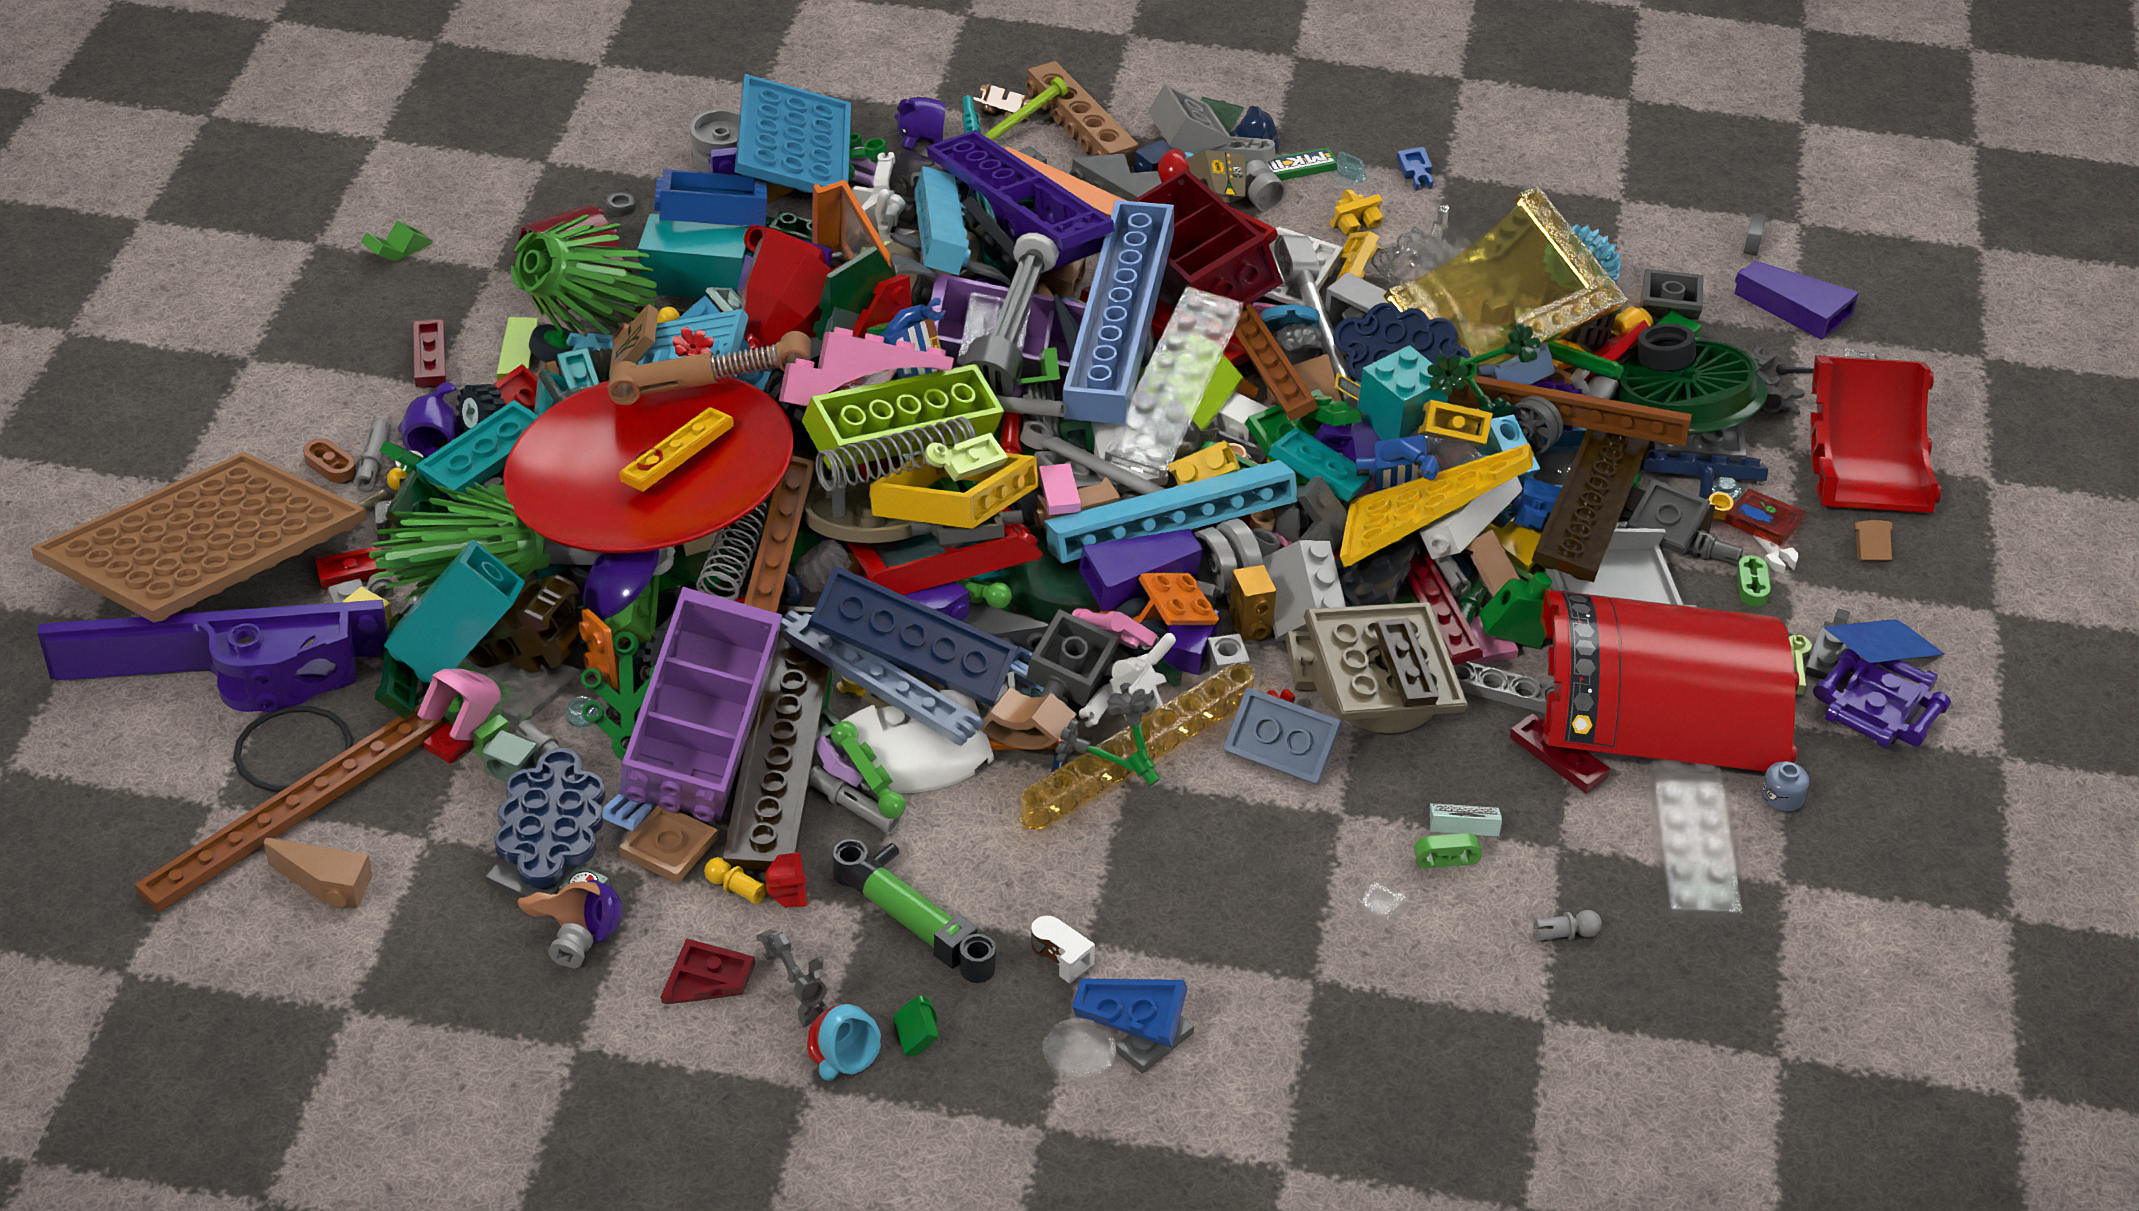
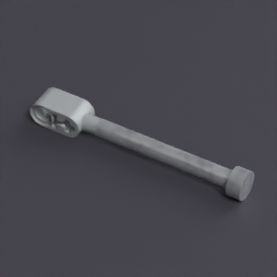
M1278 235L1274 244V254L1283 279L1287 282H1296L1305 306L1319 311L1320 323L1317 329L1321 330L1320 342L1323 344L1322 351L1324 355L1328 354L1335 380L1337 372L1352 380L1344 356L1334 344V330L1315 283L1319 276V261L1310 238L1300 235ZM1339 390L1341 400L1348 402L1350 407L1358 409L1359 401Z

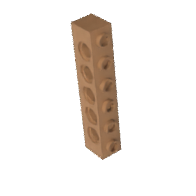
M1056 61L1028 69L1025 87L1028 95L1035 98L1051 87V81L1056 77L1061 78L1065 82L1068 93L1062 97L1055 96L1041 108L1047 110L1053 116L1056 124L1063 126L1068 136L1074 138L1085 153L1088 152L1091 156L1124 154L1128 167H1134L1135 151L1138 150L1139 144Z

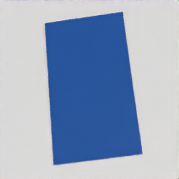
M1898 619L1823 627L1868 663L1945 654Z

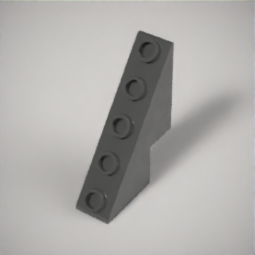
M1124 154L1073 157L1072 170L1069 175L1127 201H1133L1162 183L1158 171L1130 173Z
M969 602V615L962 621L1011 644L1035 651L1049 627L1047 623L1003 609H996L984 603Z

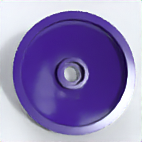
M659 549L632 553H602L599 555L587 577L583 592V606L589 605L593 613L600 620L608 619L623 611L639 596L653 576L659 560Z

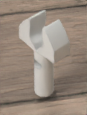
M1763 528L1756 529L1753 537L1768 553L1765 557L1767 566L1774 571L1784 573L1786 567L1782 561L1784 560L1795 570L1798 559L1796 550L1793 547L1788 549L1779 548Z

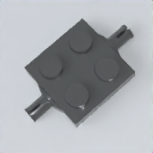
M1021 509L1006 512L1000 511L973 529L925 522H911V532L913 537L932 534L936 536L939 545L959 547L964 542L977 541L983 543L1005 537L1004 525L1023 523Z

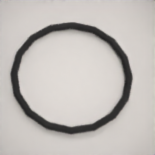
M287 706L267 712L248 724L236 740L233 759L239 774L253 786L272 792H281L290 785L276 786L259 781L244 768L240 758L242 745L252 730L270 718L287 713L310 712L328 717L341 727L346 739V751L352 747L353 738L347 724L331 711L314 706Z

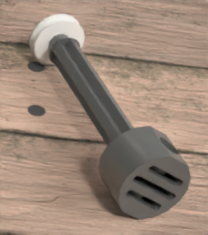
M1027 233L1017 239L1013 254L1019 265L992 335H983L975 338L969 344L961 367L976 364L995 396L1011 397L1015 392L1023 370V354L1014 343L1040 274L1051 270L1058 259L1059 252L1055 243L1045 235L1038 233Z

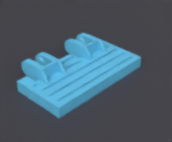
M743 309L658 323L655 342L637 361L636 365L681 358L675 352L672 338L674 336L682 337L681 329L684 327H689L692 330V334L700 329L706 332L705 338L712 337L714 344L709 349L716 358L717 354L722 357L723 353L728 356V352L733 355L734 351L738 354L749 315Z

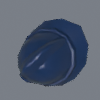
M1250 106L1240 124L1229 134L1234 137L1269 139L1275 143V153L1279 148L1280 141L1274 121L1269 113L1262 111L1258 106Z

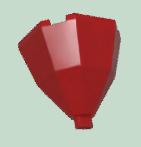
M769 228L760 239L742 290V309L749 315L743 335L748 345L747 337L751 333L759 340L760 347H764V349H766L767 345L770 347L773 344L775 345L776 342H780L782 336L791 331L802 332L809 339L816 338L813 327L816 321L820 322L822 310L819 308L826 275L834 271L818 259L821 251L817 247L772 228Z

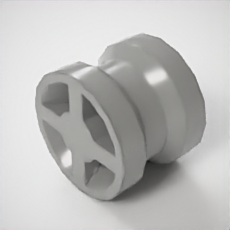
M565 923L557 933L558 939L552 942L548 952L555 963L576 969L581 966L585 958L584 953L589 951L593 943V937L584 927L574 923Z

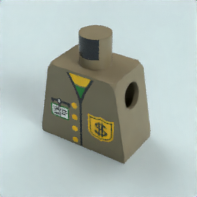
M1203 150L1187 158L1190 172L1230 207L1231 203L1244 198L1246 185L1245 154Z

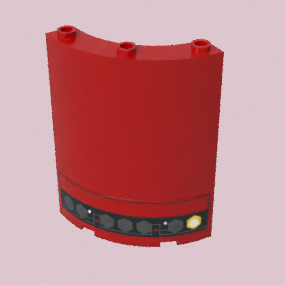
M1545 589L1540 622L1543 625L1546 638L1553 639V647L1548 648L1547 654L1548 675L1554 676V693L1547 694L1542 737L1548 746L1757 771H1767L1772 764L1787 761L1795 763L1797 757V747L1793 744L1795 692L1798 690L1800 677L1798 672H1794L1788 628L1783 625L1778 617Z

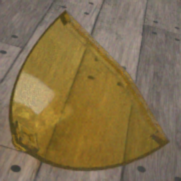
M1539 186L1519 193L1513 200L1517 206L1496 226L1460 254L1410 283L1407 281L1388 289L1383 296L1388 303L1397 306L1400 312L1410 308H1418L1425 312L1429 320L1437 317L1450 320L1458 330V345L1466 348L1472 357L1504 347L1505 343L1510 342L1508 334L1513 331V326L1519 322H1522L1525 327L1530 326L1533 330L1531 338H1539L1541 345L1609 315L1620 308L1628 299ZM1505 353L1480 362L1477 365H1494L1510 360L1518 355Z

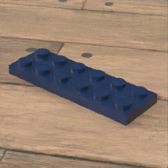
M835 565L808 622V626L991 707H993L1018 649V646Z

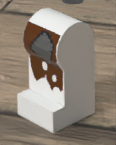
M1042 916L1032 923V950L1037 955L1049 957L1059 965V976L1069 984L1094 964L1095 944L1053 916Z

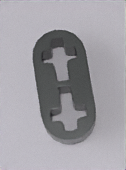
M1752 213L1743 253L1758 255L1767 215Z

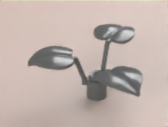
M891 233L890 238L894 242L918 251L920 262L904 255L892 253L890 263L895 275L903 273L917 274V279L911 290V298L916 306L921 304L928 306L935 282L923 278V276L936 278L937 272L932 268L924 266L921 240L903 234ZM972 260L968 261L966 267L961 266L960 272L970 270L998 279L1009 288L1011 286L1010 280L993 266Z

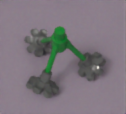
M1123 683L1120 685L1121 693H1113L1107 700L1109 705L1107 709L1110 715L1124 714L1128 726L1132 727L1138 751L1127 760L1090 746L1089 741L1079 738L1077 731L1079 722L1072 718L1068 728L1064 727L1062 730L1061 739L1064 741H1061L1056 747L1055 752L1058 753L1056 761L1064 762L1067 755L1073 752V750L1085 755L1088 752L1121 765L1131 772L1135 771L1138 777L1142 776L1148 786L1157 783L1160 778L1154 770L1156 765L1147 753L1141 725L1142 712L1146 713L1150 710V701L1154 699V691L1151 690L1150 693L1145 694L1144 689H1137L1131 696L1129 693L1131 684Z

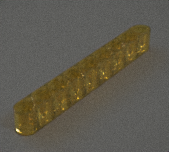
M1244 663L1231 664L1141 718L1147 753L1152 761H1155L1238 710L1246 688L1254 689L1255 672L1253 668ZM1131 726L1095 746L1126 760L1138 751ZM1088 752L1086 755L1082 754L1027 787L1022 792L1020 822L1030 830L1044 829L1134 774L1135 771L1131 772L1121 765Z

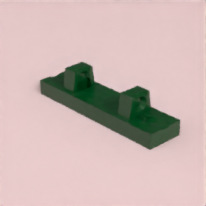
M399 612L390 619L387 639L403 617ZM384 646L380 657L384 660L381 684L375 691L374 699L388 709H393L396 714L406 719L414 712L418 677L415 674V670L405 662L395 660Z

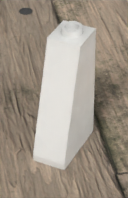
M1518 477L1512 478L1471 500L1464 506L1423 526L1420 530V535L1431 558L1435 559L1461 553L1522 491L1523 488Z

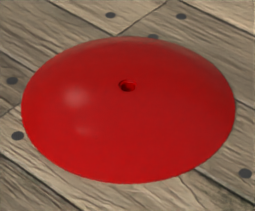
M721 377L718 383L640 396L635 403L630 405H620L612 401L608 393L609 381H605L567 397L540 415L526 428L517 439L507 458L504 469V489L507 499L510 500L508 501L509 504L514 506L515 510L513 512L528 528L553 542L571 548L603 553H632L664 549L685 544L720 531L740 520L763 503L782 481L789 468L793 456V432L784 410L772 397L754 385L737 378ZM709 407L733 417L734 426L644 492L621 482L619 472L632 462H636V459L650 449H656L653 447ZM656 449V453H654V456L659 457L657 463L650 465L637 463L638 469L643 471L650 470L664 460L662 452Z

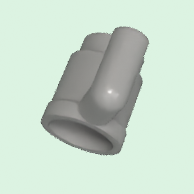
M1580 368L1571 375L1570 381L1575 389H1582V394L1611 400L1619 388L1617 380L1601 375L1594 376L1586 383L1584 379L1590 372Z

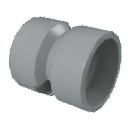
M1262 160L1248 162L1246 164L1245 195L1249 197V200L1260 211L1278 207L1286 196L1287 189L1285 184Z

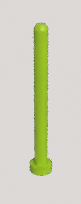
M1056 77L1051 81V87L989 130L984 136L992 141L996 140L1055 96L1062 97L1067 94V85L1061 78Z

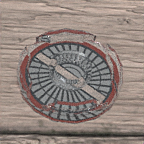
M1072 1018L1059 1022L1052 1027V1032L1048 1036L1046 1034L1043 1040V1060L1048 1070L1058 1078L1071 1083H1088L1102 1078L1111 1070L1116 1060V1042L1111 1032L1104 1026L1103 1029L1096 1026L1095 1021Z

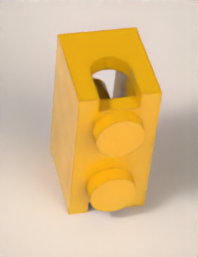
M1435 400L1424 403L1423 411L1426 412L1423 425L1419 427V435L1475 447L1487 444L1493 413ZM1479 423L1481 424L1479 434L1477 436L1476 432Z
M1225 440L1167 465L1177 481V486L1241 470L1233 448Z

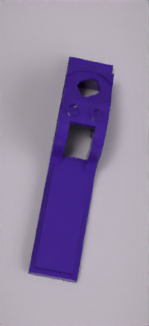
M977 130L926 147L928 157L981 193L988 200L993 210L996 224L1015 244L1021 235L1027 233H1038L1051 239L1059 252L1056 264L1051 270L1101 252L1103 247L1102 238L1104 235L1115 231L1112 219ZM1032 197L1035 213L1016 202Z
M383 599L172 614L166 620L155 623L144 617L45 623L38 626V637L50 679L57 681L208 670L218 677L219 694L225 705L242 712H272L287 706H296L307 702L306 699L331 689L338 690L356 683L357 657H377L381 655L388 636ZM243 638L254 639L252 642L248 644L237 643L239 640ZM315 639L311 645L304 647L310 640Z

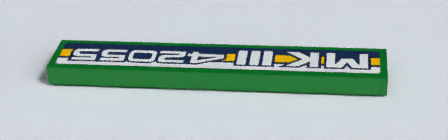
M1328 147L1277 156L1274 160L1266 162L1281 181L1338 170V161Z

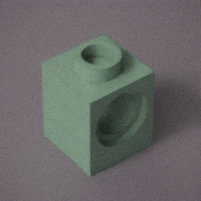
M501 730L483 749L482 759L484 760L485 774L507 782L508 778L517 771L530 768L536 769L538 762L536 743Z

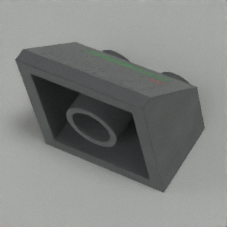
M1645 269L1640 308L1645 309L1652 316H1667L1673 311L1687 319L1698 320L1703 308V275Z

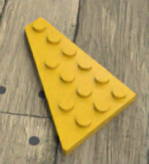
M1524 444L1440 471L1434 480L1422 477L1350 500L1340 558L1344 567L1350 566L1387 545L1401 540L1404 536L1464 506L1471 500L1512 478L1526 473L1529 469L1533 468L1534 453L1530 444Z

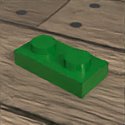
M1330 396L1314 397L1318 409L1306 415V417L1332 426L1361 422L1360 409L1350 407L1349 403L1345 401H1332Z

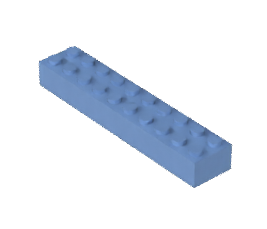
M1115 200L1110 218L1114 222L1115 231L1106 234L1064 383L1063 401L1066 404L1064 419L1126 425L1174 235V205Z

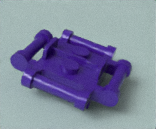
M1845 649L1840 654L1834 669L1825 680L1819 681L1813 689L1814 696L1818 700L1830 705L1825 715L1826 720L1834 724L1839 722L1876 740L1877 745L1885 749L1890 744L1894 745L1897 739L1913 746L1921 745L1926 739V732L1939 714L1945 713L1951 705V700L1945 693L1930 692L1937 681L1938 674L1930 670L1924 672L1901 660L1868 663L1851 649ZM1880 666H1883V667H1885V668H1887V669H1889V670H1891V671H1893V672H1895V673H1898V674H1900V675H1902V676H1904V677H1906V678H1908V679H1910V680H1912V681L1918 683L1919 685L1917 686V685H1915V684H1913V683H1911V682H1909V681H1907V680H1905V679H1902V678L1898 677L1897 675H1894V674H1892V673H1890V672H1888V671H1886V670H1884V669H1882V668H1879V667H1880ZM1848 671L1854 673L1843 693L1835 689ZM1922 706L1927 708L1916 724L1909 726Z

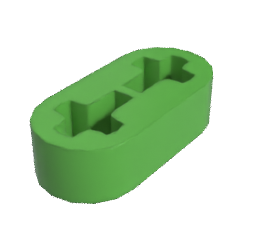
M1757 556L1742 557L1739 560L1736 573L1740 599L1749 606L1765 605L1771 588L1767 564L1762 558ZM1751 569H1753L1756 575H1751ZM1751 587H1756V593H1754Z
M1471 833L1426 836L1419 839L1414 845L1417 864L1421 868L1473 865L1482 857L1478 838Z

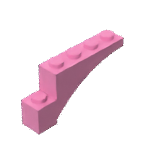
M834 327V332L824 333L818 369L814 368L815 362L796 358L795 364L786 363L779 401L807 407L811 396L829 393L839 386L862 376L883 370L905 367L949 371L952 370L954 358L945 356L946 350L927 347L926 352L914 350V343L896 340V345L883 343L884 337L865 334V339L853 337V330Z

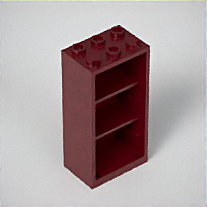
M1184 169L1133 200L1134 202L1174 205V235L1162 284L1208 328H1211L1283 284L1266 237L1188 169Z

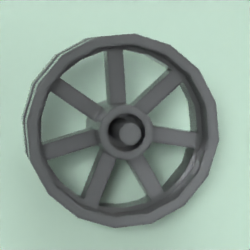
M1534 395L1525 397L1514 405L1512 411L1508 412L1510 415L1515 416L1534 455L1542 454L1561 437L1563 421L1560 413L1550 401L1543 397ZM1523 407L1530 408V415ZM1517 414L1523 421H1518ZM1541 435L1548 438L1546 444L1543 443Z

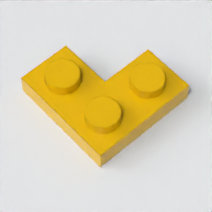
M1371 231L1350 233L1340 256V260L1345 263L1336 281L1347 272L1363 279L1365 274L1363 268L1367 260H1370L1376 253L1378 235Z

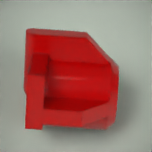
M802 851L779 854L765 873L768 895L785 908L807 906L806 881L808 876L805 875Z

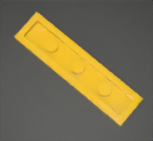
M709 407L653 447L662 452L664 460L648 471L638 469L637 463L650 465L659 461V457L654 456L656 449H650L636 459V462H632L619 472L621 482L644 492L734 426L733 417Z

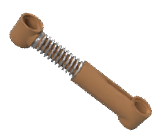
M791 331L782 336L780 342H776L775 345L773 344L770 347L767 345L766 349L761 347V350L756 347L755 351L752 348L750 352L745 349L744 353L741 350L739 354L734 351L733 355L728 352V356L723 353L722 357L717 354V358L713 352L641 365H636L629 361H621L616 363L611 369L608 393L611 400L615 403L630 405L635 403L640 396L718 383L721 377L726 378L727 375L732 377V375L737 376L738 373L740 375H743V373L748 374L749 371L753 374L754 371L758 373L760 369L763 372L766 369L770 371L771 367L774 370L780 368L785 372L786 363L795 364L796 358L811 361V340L802 332Z

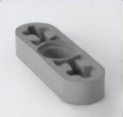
M1230 136L1231 140L1229 143L1210 149L1212 151L1245 154L1246 162L1262 160L1266 163L1274 160L1276 157L1275 143L1269 139Z

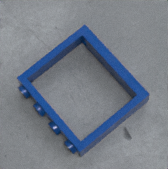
M663 169V177H657L654 211H660L659 220L739 226L756 224L765 227L767 208L765 180L747 178L743 175L669 169Z

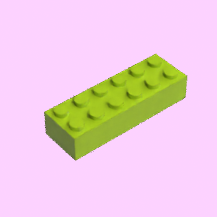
M973 364L952 368L949 371L942 370L811 396L802 423L820 452L827 449L834 451L836 447L840 446L845 448L848 444L857 445L860 441L868 442L872 438L879 440L884 435L890 437L893 433L901 434L904 430L913 431L916 427L924 428L929 424L934 426L937 422L945 423L949 419L955 420V418L961 416L968 419L972 424L976 437L988 433L993 435L1004 410L978 366ZM959 420V423L963 426L967 434L968 440H970L969 431L966 425L963 423V421ZM953 422L947 424L951 429ZM938 425L936 427L941 432V434L944 425ZM957 425L959 442L966 441L962 430ZM931 427L926 429L930 436L933 429ZM945 428L944 438L946 445L954 444L950 431ZM917 430L914 432L919 437V439L922 432L921 430ZM935 430L934 443L942 444V439ZM905 433L903 436H904V437L908 440V442H909V438H910V435H911V434H910V433ZM924 433L923 448L926 450L931 442ZM894 436L892 438L897 443V445L900 436ZM913 436L912 451H921L918 441ZM887 438L881 440L886 448L889 440ZM902 439L901 454L910 453L907 444ZM873 441L870 445L876 452L877 442ZM890 442V457L898 456L896 447ZM861 444L859 448L863 451L865 455L866 445ZM879 445V459L887 458L883 447ZM849 447L847 450L854 458L855 447ZM869 447L867 456L868 462L876 460L872 450ZM838 450L836 452L837 455L841 458V460L844 450ZM857 450V464L865 463L862 455ZM846 453L845 465L851 466L853 463ZM824 455L823 460L829 470H832L829 459ZM834 456L838 464V468H841L840 462L838 461L837 457Z

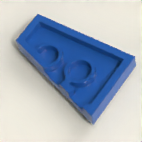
M1081 978L1072 1008L1077 1017L1172 1048L1188 988L1184 980Z

